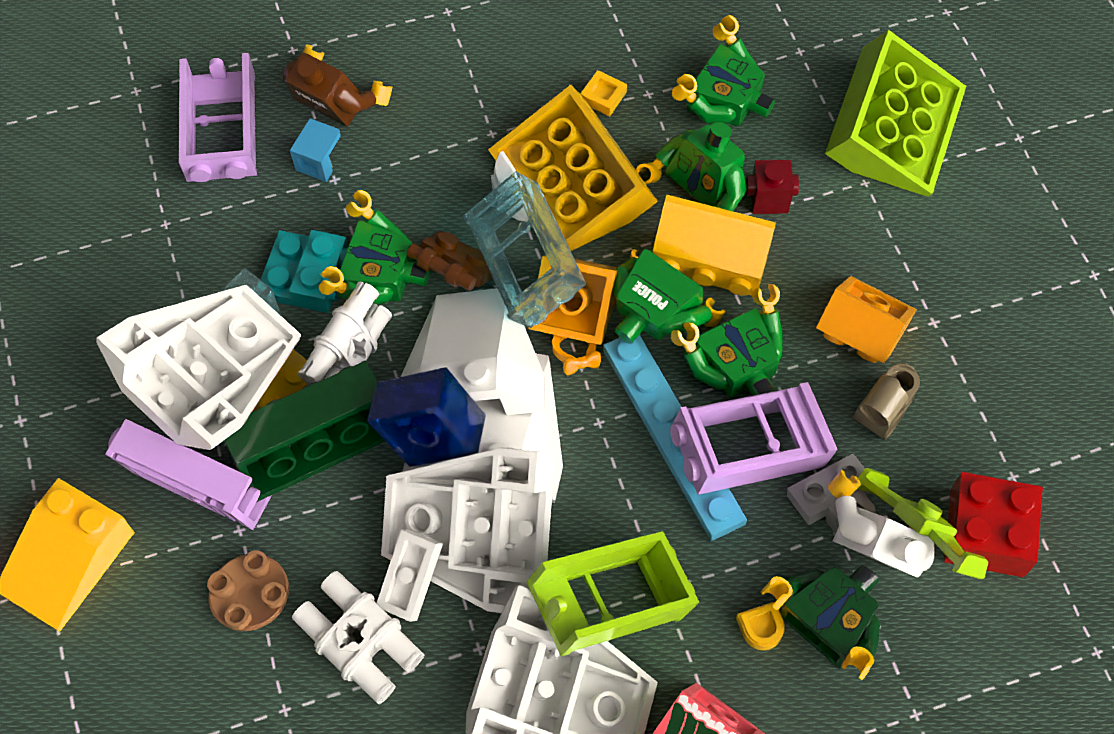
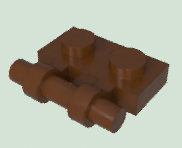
M441 230L424 239L420 246L413 243L407 251V256L417 261L418 267L427 272L433 270L445 277V282L454 287L461 286L468 291H471L474 286L480 287L494 278L500 267V263L491 259L486 252L473 249L459 241L454 234Z

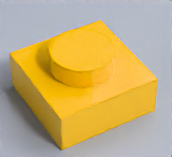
M597 70L580 94L591 108L610 117L627 93V84Z

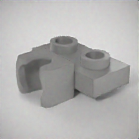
M851 454L788 487L787 497L808 525L826 517V523L836 534L839 527L835 506L837 498L828 490V484L841 470L845 472V476L849 479L852 475L858 478L865 468L857 457ZM857 489L851 495L856 500V506L876 514L874 504L866 495L870 492Z

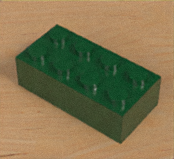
M363 361L354 366L345 367L335 375L319 382L310 383L302 390L282 399H275L266 406L251 412L243 426L223 440L234 470L253 479L248 489L254 487L260 490L258 502L394 438V432L386 394L366 361Z

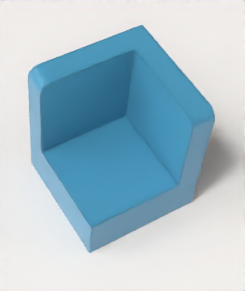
M309 119L290 149L295 171L327 182L333 172L329 155L341 137L340 130Z

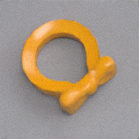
M553 336V354L563 362V370L567 376L575 373L578 369L586 367L599 368L601 353L596 351L597 344L587 342L588 349L586 355L575 358L560 348V343L567 337Z

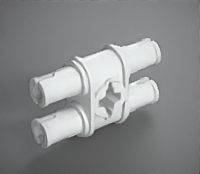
M358 282L344 305L333 310V317L322 334L315 337V348L302 369L298 372V376L307 384L319 382L323 378L326 379L337 374L345 367L354 366L366 361L371 353H375L378 348L377 339L388 321L391 320L392 314L381 305L378 307L377 304H372L379 296L378 291L373 286Z
M334 571L323 581L321 589L344 611L343 616L336 623L332 624L311 602L307 601L294 612L292 619L315 641V651L319 655H324L341 672V677L344 680H354L376 703L381 704L392 694L396 686L371 662L372 657L379 650L383 649L406 672H411L422 661L424 654L400 631V621L397 618L392 619L374 601L372 594L367 592L361 593L340 572ZM356 629L361 631L360 634L364 638L360 644L354 642L355 638L352 636Z

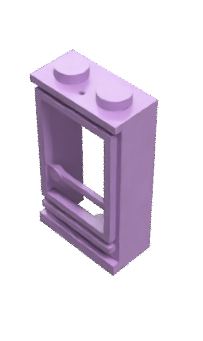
M242 53V71L226 72L223 61L219 58H213L209 61L211 74L192 75L187 59H179V164L186 181L206 182L213 179H241L245 176H256L255 72L249 53ZM243 101V114L210 117L201 115L196 118L197 105ZM243 120V150L196 154V124L207 126L213 122Z
M808 382L801 383L798 387L688 409L686 406L680 407L670 428L672 441L676 447L680 448L684 458L686 478L688 481L693 482L697 495L824 468L838 450ZM781 411L797 449L779 451L780 442L774 439L765 414ZM757 416L768 441L767 448L773 454L719 465L704 427Z
M125 419L122 426L117 428L109 439V448L105 455L133 474L139 475L224 517L226 516L230 520L238 521L251 530L255 528L271 498L269 496L257 502L260 490L254 487L248 489L253 480L251 477L183 445H177L174 441L130 420Z

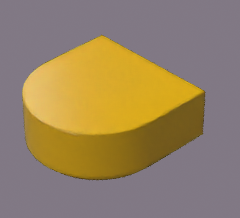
M775 602L738 613L736 616L744 640L754 649L770 650L778 645L784 634V622L779 609L775 610L772 607Z

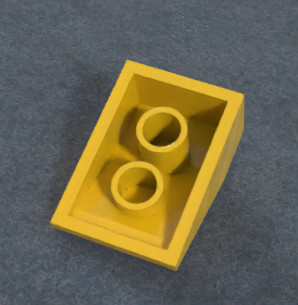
M58 478L31 512L0 576V595L60 632L135 532L120 514Z

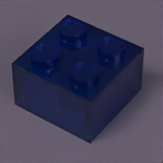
M444 367L377 382L367 421L409 467L477 454L479 452L486 414L449 369Z

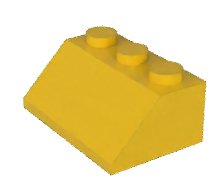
M666 195L652 253L699 285H712L727 289L736 295L752 296L754 289L759 288L776 222Z

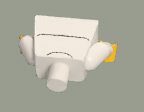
M841 470L828 484V490L837 498L835 506L839 527L833 541L918 578L933 563L934 542L928 536L918 534L911 527L908 528L891 519L857 507L856 500L851 495L861 485L860 481L854 475L848 479L845 476V472Z

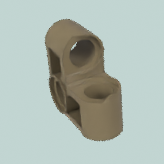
M908 364L892 366L885 375L878 379L859 404L853 419L886 440L902 419L920 386V378L915 369ZM900 383H903L904 385H906L907 388H908V391H905V390L901 387Z

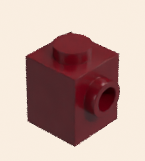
M755 160L752 175L746 176V195L751 196L753 214H788L792 197L797 196L799 192L798 174H792L791 160Z

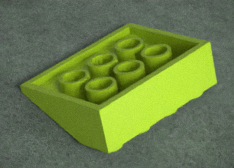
M887 30L862 48L825 154L853 173L928 197L933 194L966 85L890 30Z

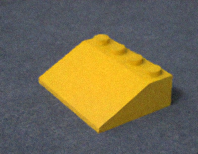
M572 84L488 149L495 161L499 153L504 151L528 188L531 215L560 256L631 223L658 202L590 105Z

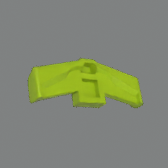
M870 468L863 469L858 477L861 484L858 489L870 492L894 508L893 512L918 534L928 536L955 564L952 569L953 572L977 579L985 578L988 560L981 555L964 552L954 538L957 533L956 528L941 517L943 511L939 507L924 499H920L918 503L904 499L888 488L889 477Z

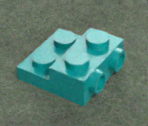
M279 230L256 290L257 295L263 300L329 313L332 302L338 301L339 296L337 291L330 295H324L320 292L319 284L323 280L331 282L329 279L323 278L321 273L329 266L341 269L349 247L347 238L316 230H311L309 236Z

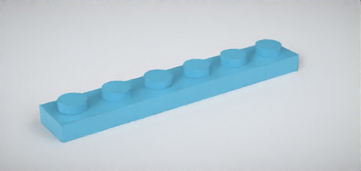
M639 335L632 344L625 342L621 338L604 344L603 352L710 541L745 526L747 518L729 488L697 495L693 482L688 481L686 478L684 458L680 448L674 445L670 433L671 425L681 405L641 336Z

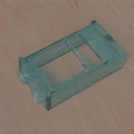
M515 171L463 215L465 222L471 227L508 310L507 317L509 320L532 328L542 323L547 318V315L562 303L571 300L575 293L586 285L583 275L538 183ZM524 208L529 220L527 222H520L518 229L500 243L495 231ZM531 227H533L552 268L522 292L503 250L523 233H528Z

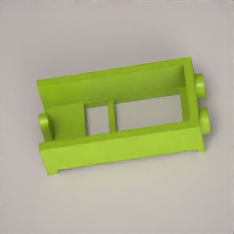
M663 531L542 562L526 581L561 657L575 650L674 620L676 622L680 621L699 603L694 587L688 581L677 559L676 552L669 544ZM637 562L659 606L614 619L608 613L591 574ZM580 577L584 578L601 613V623L592 626L588 625L568 583L569 580Z

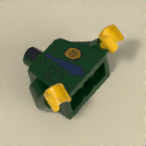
M860 565L850 577L836 567H832L827 572L816 569L792 575L785 579L778 576L773 577L762 589L761 594L770 593L775 596L777 600L772 605L775 610H778L785 603L781 611L783 621L837 668L840 669L842 667L845 670L848 665H853L861 673L858 678L860 680L865 678L874 663L873 657L878 650L880 621L874 614L879 604L868 594L879 582L876 574L868 567Z

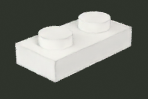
M409 529L401 530L377 600V604L384 611L409 622L417 621L443 543Z

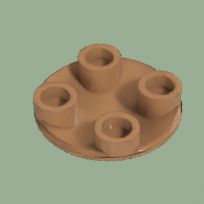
M251 551L248 554L230 560L217 572L210 575L207 582L209 590L208 601L214 617L225 627L236 631H252L272 622L283 610L289 595V581L284 569L277 561L266 556L261 551Z

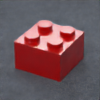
M961 472L950 489L947 522L957 530L954 538L964 552L978 554L988 560L986 571L1024 578L1038 562L1043 487ZM944 554V561H943V562H945V563H950V564H954V563Z

